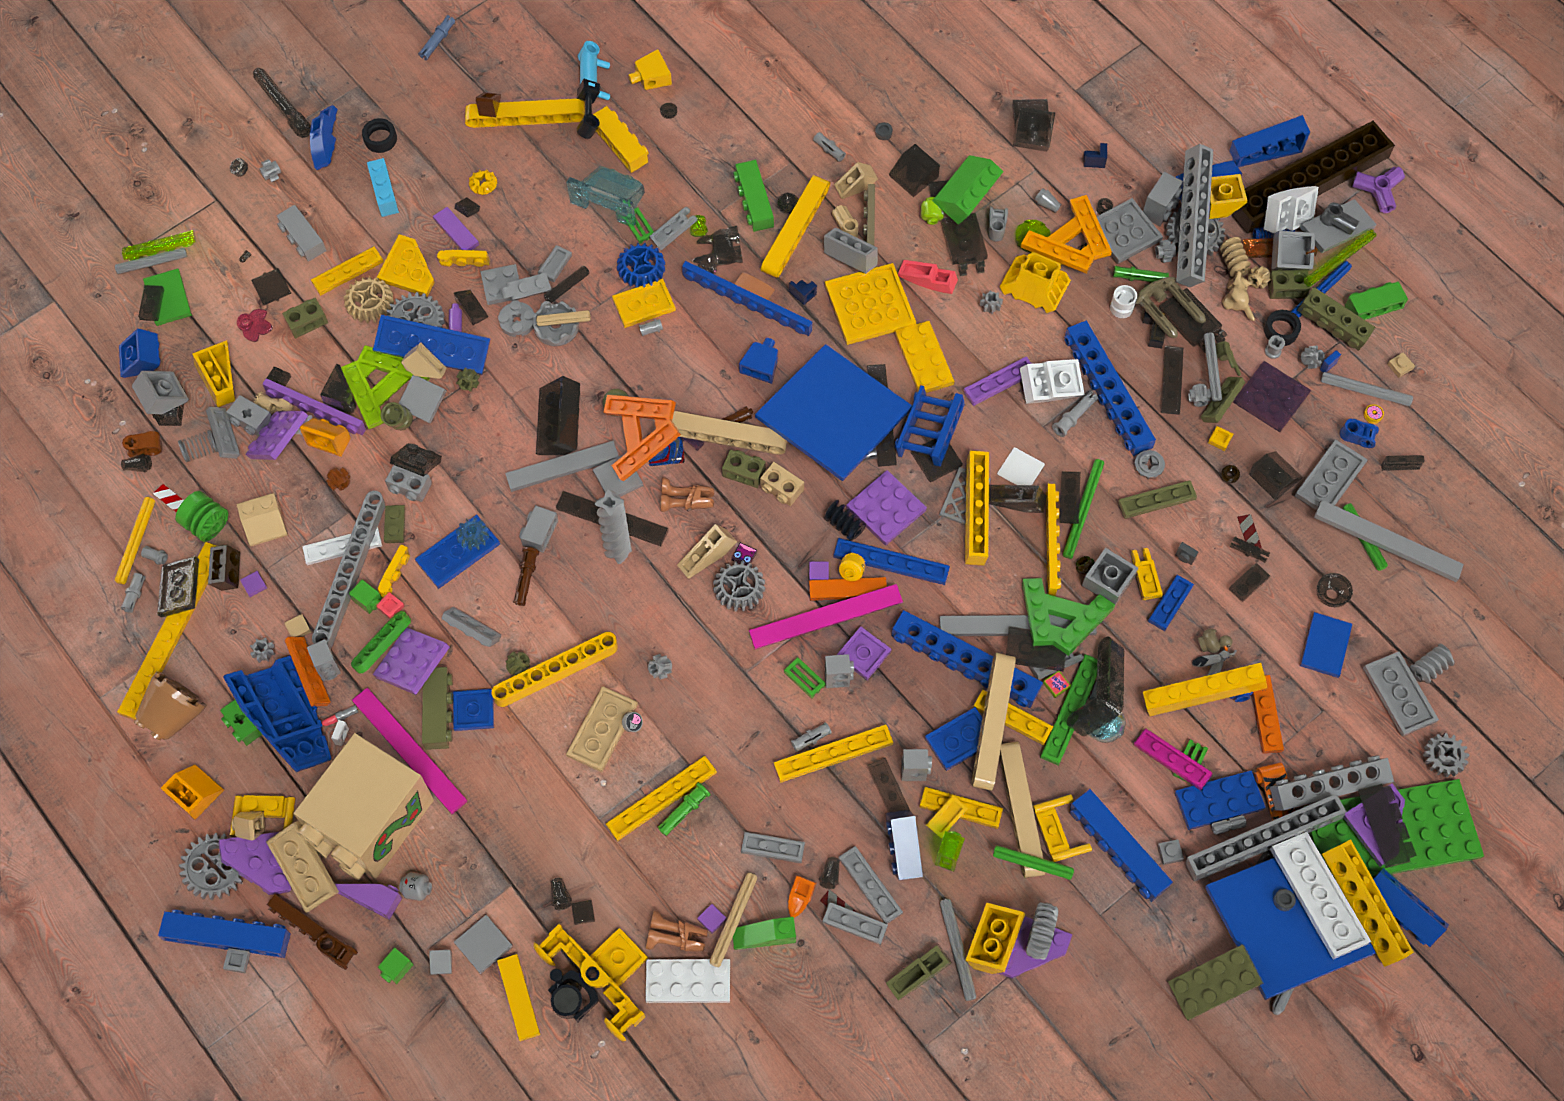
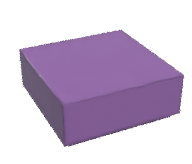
M809 562V580H829V562Z
M258 571L240 580L249 597L267 589Z
M711 904L697 920L713 934L727 918Z

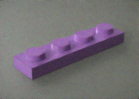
M1026 356L964 388V393L971 404L975 406L1021 382L1020 368L1032 363Z

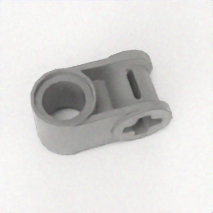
M990 206L988 237L992 241H1001L1004 237L1008 208L1003 210L994 209Z

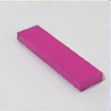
M1146 728L1134 742L1135 747L1199 790L1204 787L1212 776L1211 771Z

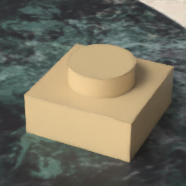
M1404 352L1391 359L1387 364L1398 378L1415 367Z

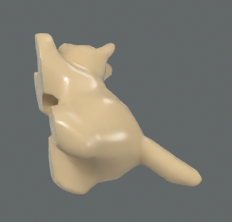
M1237 271L1234 278L1230 279L1227 284L1229 293L1224 297L1222 305L1227 310H1244L1247 317L1251 321H1255V317L1248 305L1249 296L1247 294L1248 286L1253 283L1242 277L1241 272Z

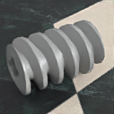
M1440 643L1438 647L1433 648L1432 651L1421 657L1420 660H1417L1415 664L1410 665L1409 669L1417 681L1429 684L1431 679H1436L1437 674L1441 675L1443 670H1448L1449 666H1453L1455 662L1449 649Z

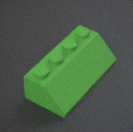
M969 155L932 201L959 225L970 215L1004 171L991 159Z

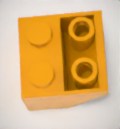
M196 765L175 773L161 787V790L194 820L224 791L223 788Z

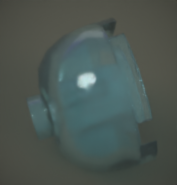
M1106 702V706H1098L1092 712L1087 721L1089 730L1086 729L1090 737L1102 743H1110L1119 739L1123 735L1126 726V719L1122 711L1113 703Z

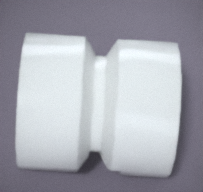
M1121 285L1115 289L1110 305V311L1115 317L1127 318L1132 314L1137 300L1135 289L1128 285Z

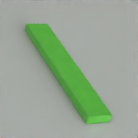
M1086 654L1084 655V659L1080 664L1040 758L1059 766L1103 661Z

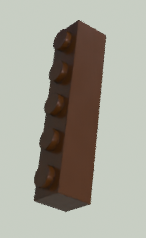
M276 894L266 904L269 907V911L273 914L278 913L280 919L289 921L288 924L293 928H299V932L303 935H309V939L314 943L321 935L328 933L324 928Z

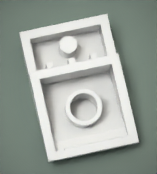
M1319 187L1294 188L1268 196L1264 230L1272 233L1285 229L1293 231L1299 228L1302 223L1313 219Z
M1078 359L1046 361L1038 364H1027L1020 368L1026 404L1057 401L1085 395Z

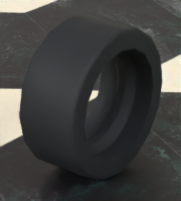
M377 118L370 120L362 129L364 143L372 152H387L397 142L395 128L387 119ZM377 130H386L390 133L383 141L376 142L369 138Z
M1276 310L1270 314L1265 323V336L1270 340L1272 336L1278 335L1284 339L1285 346L1295 342L1301 331V322L1298 316L1289 310ZM1280 320L1289 323L1293 328L1292 334L1281 335L1277 333L1272 327L1273 322Z

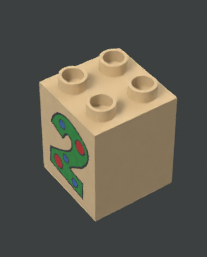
M354 733L293 814L302 825L297 834L313 845L319 856L326 859L330 854L340 863L339 867L356 880H359L364 873L376 880L434 799L420 774Z

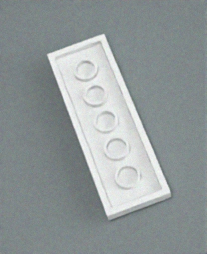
M1308 832L1278 843L1270 848L1332 959L1343 956L1371 942Z

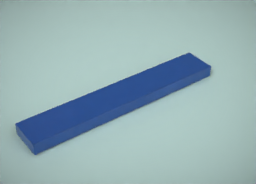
M838 538L833 557L842 560L846 554L856 553L863 557L866 566L942 585L946 584L950 568L949 565Z

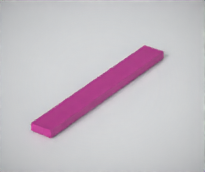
M897 584L751 629L749 633L756 650L899 605L903 601Z
M368 688L352 699L357 708L408 766L422 776L426 786L451 815L467 803L466 798Z

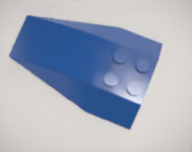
M291 656L277 659L271 668L244 675L243 671L240 670L223 676L241 711L295 772L314 767L332 759L326 737L322 734L321 720H318L316 713L317 706L310 705Z

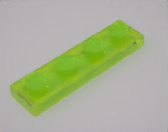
M194 230L124 247L122 248V256L124 260L129 259L132 261L139 259L143 255L152 256L156 255L159 251H172L175 247L179 246L189 247L195 243L196 236Z

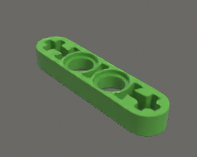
M405 611L396 613L352 660L351 666L357 673L366 672L409 626L411 618Z

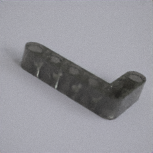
M1109 636L1103 638L1098 645L1096 698L1074 711L1067 719V725L1081 736L1089 735L1118 717L1124 707V648Z

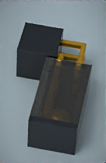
M1145 310L1143 323L1151 325L1148 347L1162 349L1165 332Z

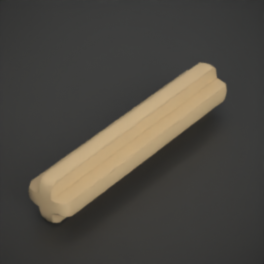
M588 310L537 316L536 321L539 327L590 321L591 315Z

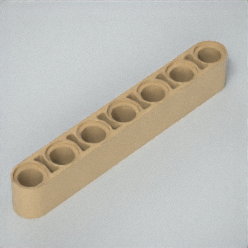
M674 411L672 421L681 434L679 437L772 454L785 453L787 440L770 428Z
M995 653L993 657L971 781L972 787L990 791L994 787L1016 661L1014 656Z
M1018 741L1001 744L999 759L1018 852L1043 859L1020 744ZM1021 865L1024 878L1045 875V872Z

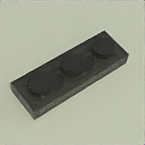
M1062 471L1060 523L1079 524L1081 472Z

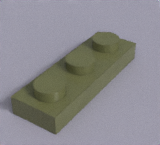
M1228 377L1221 386L1222 400L1211 401L1201 416L1203 422L1218 423L1222 419V416L1245 384L1242 377Z

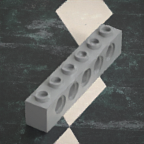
M1379 755L1368 757L1367 762L1362 763L1361 760L1349 762L1350 766L1348 767L1337 765L1331 767L1332 771L1325 772V769L1313 771V776L1307 777L1306 774L1294 776L1295 780L1288 782V779L1278 780L1276 785L1270 786L1275 810H1287L1318 802L1334 794L1341 796L1394 782L1388 758H1380ZM1367 768H1368L1369 771H1370L1369 777H1367V775H1366V769H1367ZM1348 773H1350L1351 776H1352V779H1351L1350 782L1348 781V778H1347ZM1330 778L1333 779V786H1332V787H1331L1330 784H1329V779H1330ZM1312 782L1315 784L1314 792L1311 790ZM1293 787L1297 790L1296 796L1292 794Z

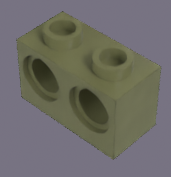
M1278 269L1271 271V281L1268 282L1270 299L1305 298L1310 291L1308 270L1283 271Z
M316 297L306 300L304 303L289 308L286 312L282 313L295 339L328 323Z
M730 449L722 467V476L758 488L760 478L766 470V461L760 457H752L742 451ZM733 463H739L740 465H738V466H733L732 464H733ZM750 469H757L756 472H751V471H749V470H750Z

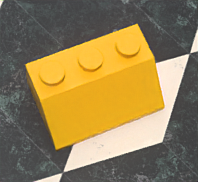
M986 903L966 957L968 964L975 970L990 974L1005 972L1025 913Z

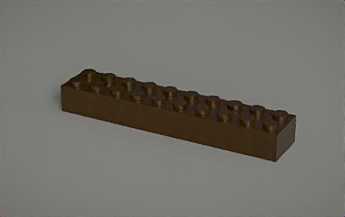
M1373 120L1245 188L1247 203L1232 213V215L1248 234L1254 228H1260L1265 224L1268 196L1289 189L1311 186L1319 187L1317 195L1319 196L1356 176L1357 172L1362 173L1388 159L1395 145Z

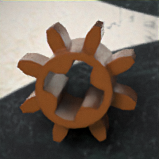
M343 467L340 470L333 468L328 472V480L326 482L333 491L336 488L341 491L350 484V476Z

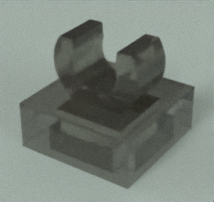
M273 367L267 376V379L286 386L291 378L290 373L277 367Z

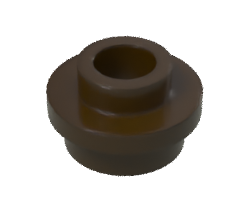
M1234 465L1225 466L1221 471V478L1226 483H1235L1240 478V471Z
M1089 556L1081 557L1076 562V569L1079 573L1086 574L1095 562Z

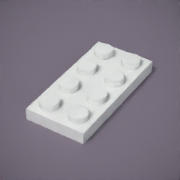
M647 959L646 1003H730V959H723L720 967L712 966L710 959Z

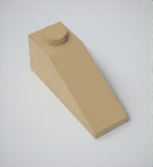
M715 524L677 566L690 579L725 556L737 541L727 529Z

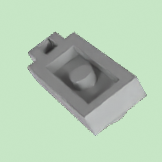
M546 273L506 283L507 287L501 288L503 298H511L512 301L552 290Z

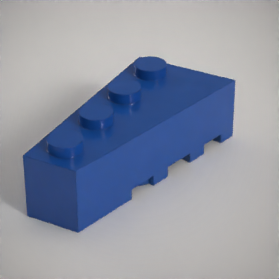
M1303 115L1233 140L1229 152L1237 167L1302 153L1310 130Z

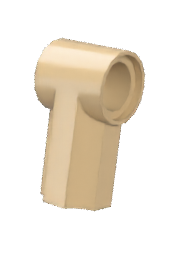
M837 206L832 211V216L839 228L858 238L857 220L853 219L846 206Z

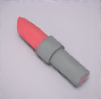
M356 705L335 713V715L326 718L321 723L324 726H329L338 722V720L343 721L345 718L358 713Z

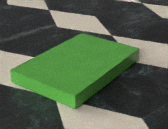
M179 269L143 279L156 326L192 316Z

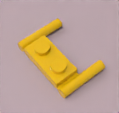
M1071 794L1033 805V811L1036 814L1035 817L1052 862L1092 851L1090 843L1069 848L1055 807L1074 802Z
M255 795L235 796L232 819L239 812L264 811V818H285L284 830L293 822L295 798ZM231 821V828H230V835H229V836L235 837V831L232 830V821Z

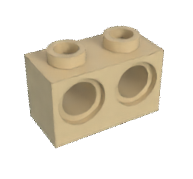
M775 462L771 464L760 478V486L764 492L773 494L782 504L786 503L790 507L804 491V481ZM770 479H777L778 481H776V482H771V481H769V480H770ZM786 489H792L793 491H792V492H785L784 490H786Z

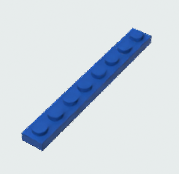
M687 261L682 265L683 276L687 280L695 281L702 287L715 291L720 296H726L737 304L741 303L747 306L751 311H757L768 319H774L785 327L788 326L795 329L799 334L807 336L811 334L812 321Z

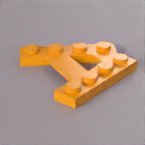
M1087 195L1070 199L1069 204L1075 216L1073 219L1048 237L1029 230L1021 243V248L1033 251L1086 274L1094 260L1110 256L1112 250ZM1081 232L1087 243V246L1081 250L1065 245Z

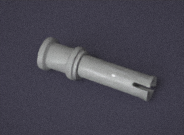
M1089 391L1070 412L1064 413L1062 419L1052 425L1053 431L1058 436L1065 437L1067 431L1071 427L1076 426L1077 420L1098 400L1096 394L1091 396L1093 391Z

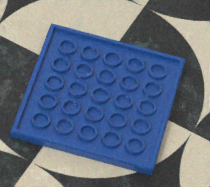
M825 344L755 414V418L841 481H844L911 411L912 405Z
M1275 858L1205 886L1236 947L1242 944L1245 945L1264 984L1258 986L1264 1000L1368 958L1376 953L1371 943L1343 956L1332 959ZM1281 889L1290 890L1295 895L1296 903L1289 911H1281L1274 905L1273 898Z

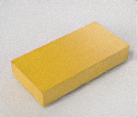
M952 795L927 823V826L942 839L968 807Z

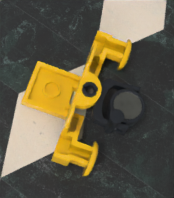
M558 924L540 945L534 942V950L550 966L556 965L552 958L562 950L581 970V975L573 970L568 971L563 977L559 969H553L550 972L551 980L556 982L548 989L552 995L551 1007L559 1017L563 1019L574 1018L579 1023L599 1001V997L594 989L609 985L603 994L619 1012L610 1021L605 1017L604 1023L617 1039L625 1042L626 1038L622 1034L631 1025L636 1027L646 1016L619 987L647 961L648 957L620 928L589 956ZM593 973H596L594 978H590ZM567 980H574L579 983L588 993L590 1002L584 1008L582 994L575 986L564 985Z

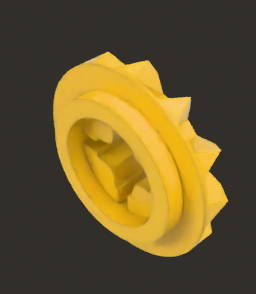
M479 169L477 173L473 172V175L469 177V187L476 194H489L497 186V178L493 172H489L487 169L485 171ZM485 178L486 182H483L480 186V181Z

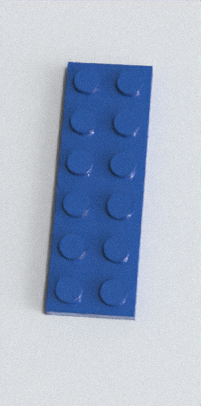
M381 315L373 347L374 352L404 358L411 349L421 342L445 367L461 371L464 368L474 369L477 374L483 375L490 338Z

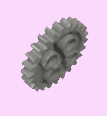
M1179 208L1178 213H1173L1166 227L1168 229L1166 235L1169 236L1168 240L1177 247L1176 253H1178L1181 208ZM1220 218L1209 219L1208 231L1211 233H1208L1207 254L1210 256L1213 255L1214 251H1218L1225 237V228H1222L1224 223L1218 222Z
M418 292L413 297L409 293L408 298L401 295L402 300L395 299L396 305L390 304L392 310H386L387 315L390 317L443 328L442 324H445L442 306L438 304L437 300L433 301L432 296L427 298L425 293L421 297H419Z
M217 833L214 834L213 838L206 834V840L203 841L198 837L199 843L197 845L191 842L193 848L191 850L185 848L188 855L181 856L185 863L179 864L180 869L184 870L179 874L181 877H186L182 882L184 885L189 884L187 886L188 891L194 889V896L199 895L201 892L202 899H205L207 895H209L211 900L214 899L215 895L222 899V893L225 892L226 895L230 896V889L237 891L236 883L243 884L240 879L242 876L238 874V871L233 868L224 870L225 864L221 862L220 852L216 856H210L213 849H219V840L227 839L225 834L220 839ZM205 854L227 878L223 879L201 855ZM204 863L201 870H194L196 864ZM211 877L218 878L215 884H208V880Z

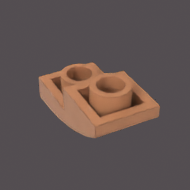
M743 272L734 283L766 300L775 291V289L763 281Z

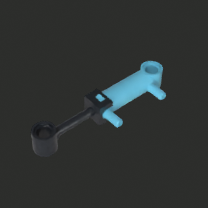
M586 41L578 53L580 61V86L577 89V99L585 101V115L577 127V132L585 139H590L600 124L599 119L592 115V104L597 97L605 100L610 99V94L600 91V83H597V66L609 69L610 63L597 59L600 48L593 41Z

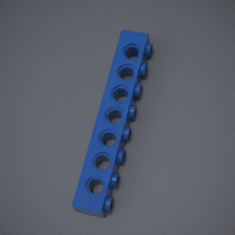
M1087 320L1068 327L1064 336L1065 343L1071 347L1074 359H1078L1083 374L1087 375L1092 390H1095L1098 394L1100 404L1105 406L1107 416L1111 421L1113 420L1116 432L1119 436H1122L1126 449L1133 456L1152 449L1156 441L1154 435Z
M903 610L892 629L891 636L894 640L901 644L906 643L914 651L923 652L931 660L940 661L947 668L953 671L957 670L963 673L966 678L970 680L975 679L981 682L983 687L988 688L994 656ZM915 631L919 635L911 636L909 632ZM933 640L936 644L929 645L926 641ZM950 649L953 653L946 654L943 650ZM968 658L971 662L964 663L961 659ZM985 667L988 671L981 672L978 668ZM1014 667L1009 698L1015 700L1022 707L1027 706L1031 708L1042 688L1043 682ZM1020 685L1023 688V690L1018 691L1014 688V686Z

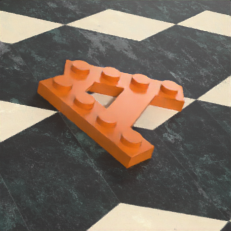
M607 395L603 413L606 415L622 416L627 453L611 465L620 480L625 481L681 435L672 421L676 402L673 400ZM639 418L655 419L656 429L646 438L642 439Z

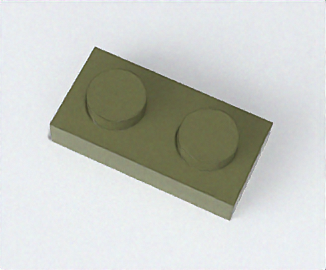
M405 505L385 506V543H404Z

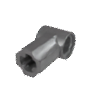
M1335 202L1330 203L1320 217L1323 224L1327 226L1335 225L1350 235L1360 222L1344 213L1342 206Z

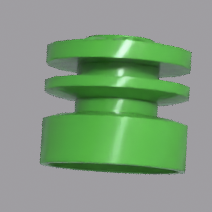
M196 491L181 503L176 512L175 520L184 529L191 531V534L200 541L206 542L216 537L223 529L228 520L229 513L219 503L213 502V499L202 491Z

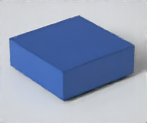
M1336 350L1323 361L1320 371L1323 373L1328 372L1337 364L1341 354Z

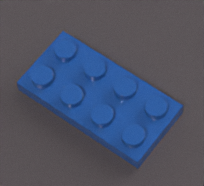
M475 515L415 558V561L439 589L499 546L500 541L478 515Z
M1252 770L1207 782L1201 790L1191 786L1175 791V796L1188 830L1207 826L1221 820H1228L1232 817L1255 813L1266 808Z

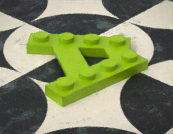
M365 345L357 361L340 368L368 429L384 423L381 419L379 407L406 382L411 380L413 374L404 368L401 363L403 358L374 352L373 347ZM375 369L387 372L388 374L371 389L366 378ZM421 377L427 381L430 379L429 377Z

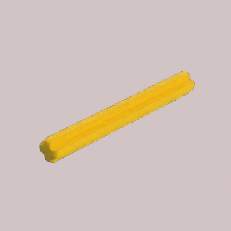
M145 497L114 579L118 584L124 585L129 576L155 504V500L151 497Z

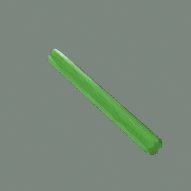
M1096 459L1094 461L1063 552V557L1073 558L1104 466L1103 460Z

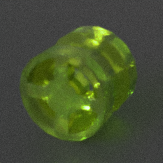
M695 215L697 221L690 226V234L694 237L704 236L708 232V228L705 225L706 218L702 215Z

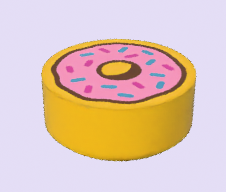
M1369 405L1364 411L1365 420L1372 424L1379 423L1384 416L1383 409L1378 405Z

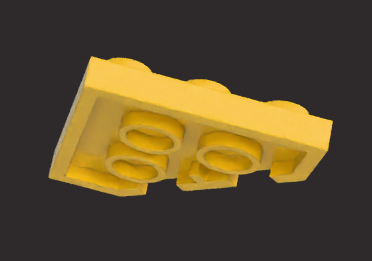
M399 234L377 278L379 281L383 280L388 285L413 293L418 292L419 295L425 293L426 297H428L435 283L416 240Z

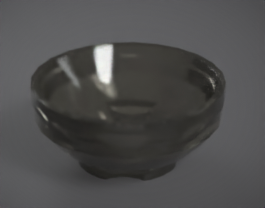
M1329 573L1319 580L1316 592L1322 603L1335 608L1348 603L1353 595V588L1345 576ZM1334 590L1337 593V598H1329L1327 591Z

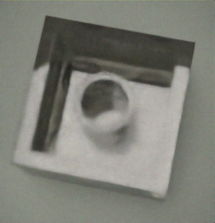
M1020 107L1017 115L1013 146L1047 152L1050 148L1055 112Z

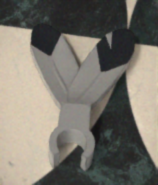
M1223 650L1219 654L1197 657L1193 660L1192 665L1195 667L1211 666L1208 675L1220 673L1223 662L1233 657L1237 650H1234L1233 653Z

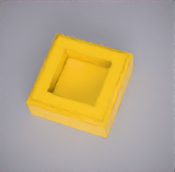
M1216 426L1208 443L1225 451L1234 434Z

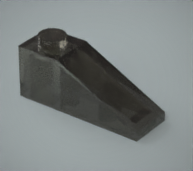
M989 485L990 505L1026 513H1043L1047 495L1039 486Z

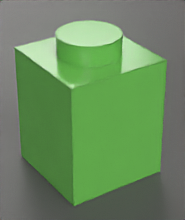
M361 580L349 593L352 601L369 614L377 609L376 605L382 600L380 593L364 580Z
M394 948L378 966L382 972L380 976L388 983L393 981L395 984H398L411 969L413 963Z

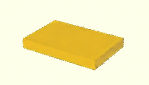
M660 279L658 282L654 281L652 286L648 283L646 287L639 286L612 296L624 328L676 311L663 279Z

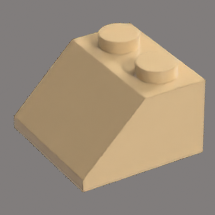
M274 493L237 504L240 519L250 546L288 535L280 504Z

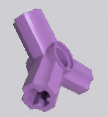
M1395 166L1384 175L1378 177L1357 172L1352 187L1371 192V195L1376 198L1380 212H1383V214L1390 213L1396 208L1391 189L1405 178V175L1400 167Z

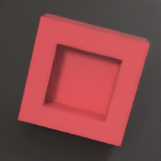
M389 592L376 607L391 619L402 610L404 603Z

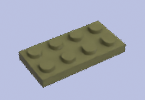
M1243 944L1168 981L1188 1021L1264 984Z

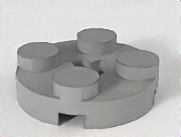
M518 300L512 301L503 307L498 315L501 330L511 337L521 334L522 336L527 335L533 330L534 312L529 305ZM515 317H520L521 321L513 322Z

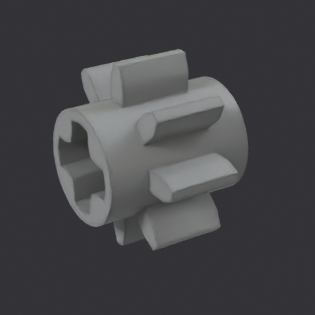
M267 159L261 162L263 167L259 168L265 181L270 179L273 182L279 179L278 174L281 173V170L276 161L271 162Z
M1161 240L1160 245L1155 247L1156 258L1161 259L1163 263L1172 262L1171 258L1176 257L1175 244H1171L1169 240Z
M990 290L987 294H982L980 306H984L983 312L993 314L996 310L1000 311L1003 299L999 298V292L995 293Z
M1317 345L1305 348V351L1301 354V361L1304 365H1308V369L1321 366L1325 359L1324 352L1318 350Z
M1196 384L1189 390V402H1194L1195 406H1206L1208 401H1211V390L1207 389L1205 384Z
M266 637L263 640L256 639V642L250 645V648L253 650L250 655L252 658H256L259 663L262 660L269 662V658L275 655L272 650L275 646L272 642L268 643Z
M660 654L655 655L653 660L649 661L648 671L653 678L659 677L661 680L667 678V674L672 673V662L666 655L662 657Z

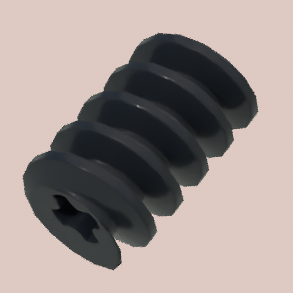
M837 499L827 509L825 520L827 522L830 521L832 526H836V530L841 531L843 536H847V539L852 541L864 531L866 523L860 526L862 519L859 518L854 521L856 514L854 513L849 516L851 510L843 511L845 505L842 504L838 507L839 500Z

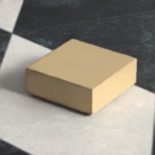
M302 614L285 622L291 637H303L311 633Z

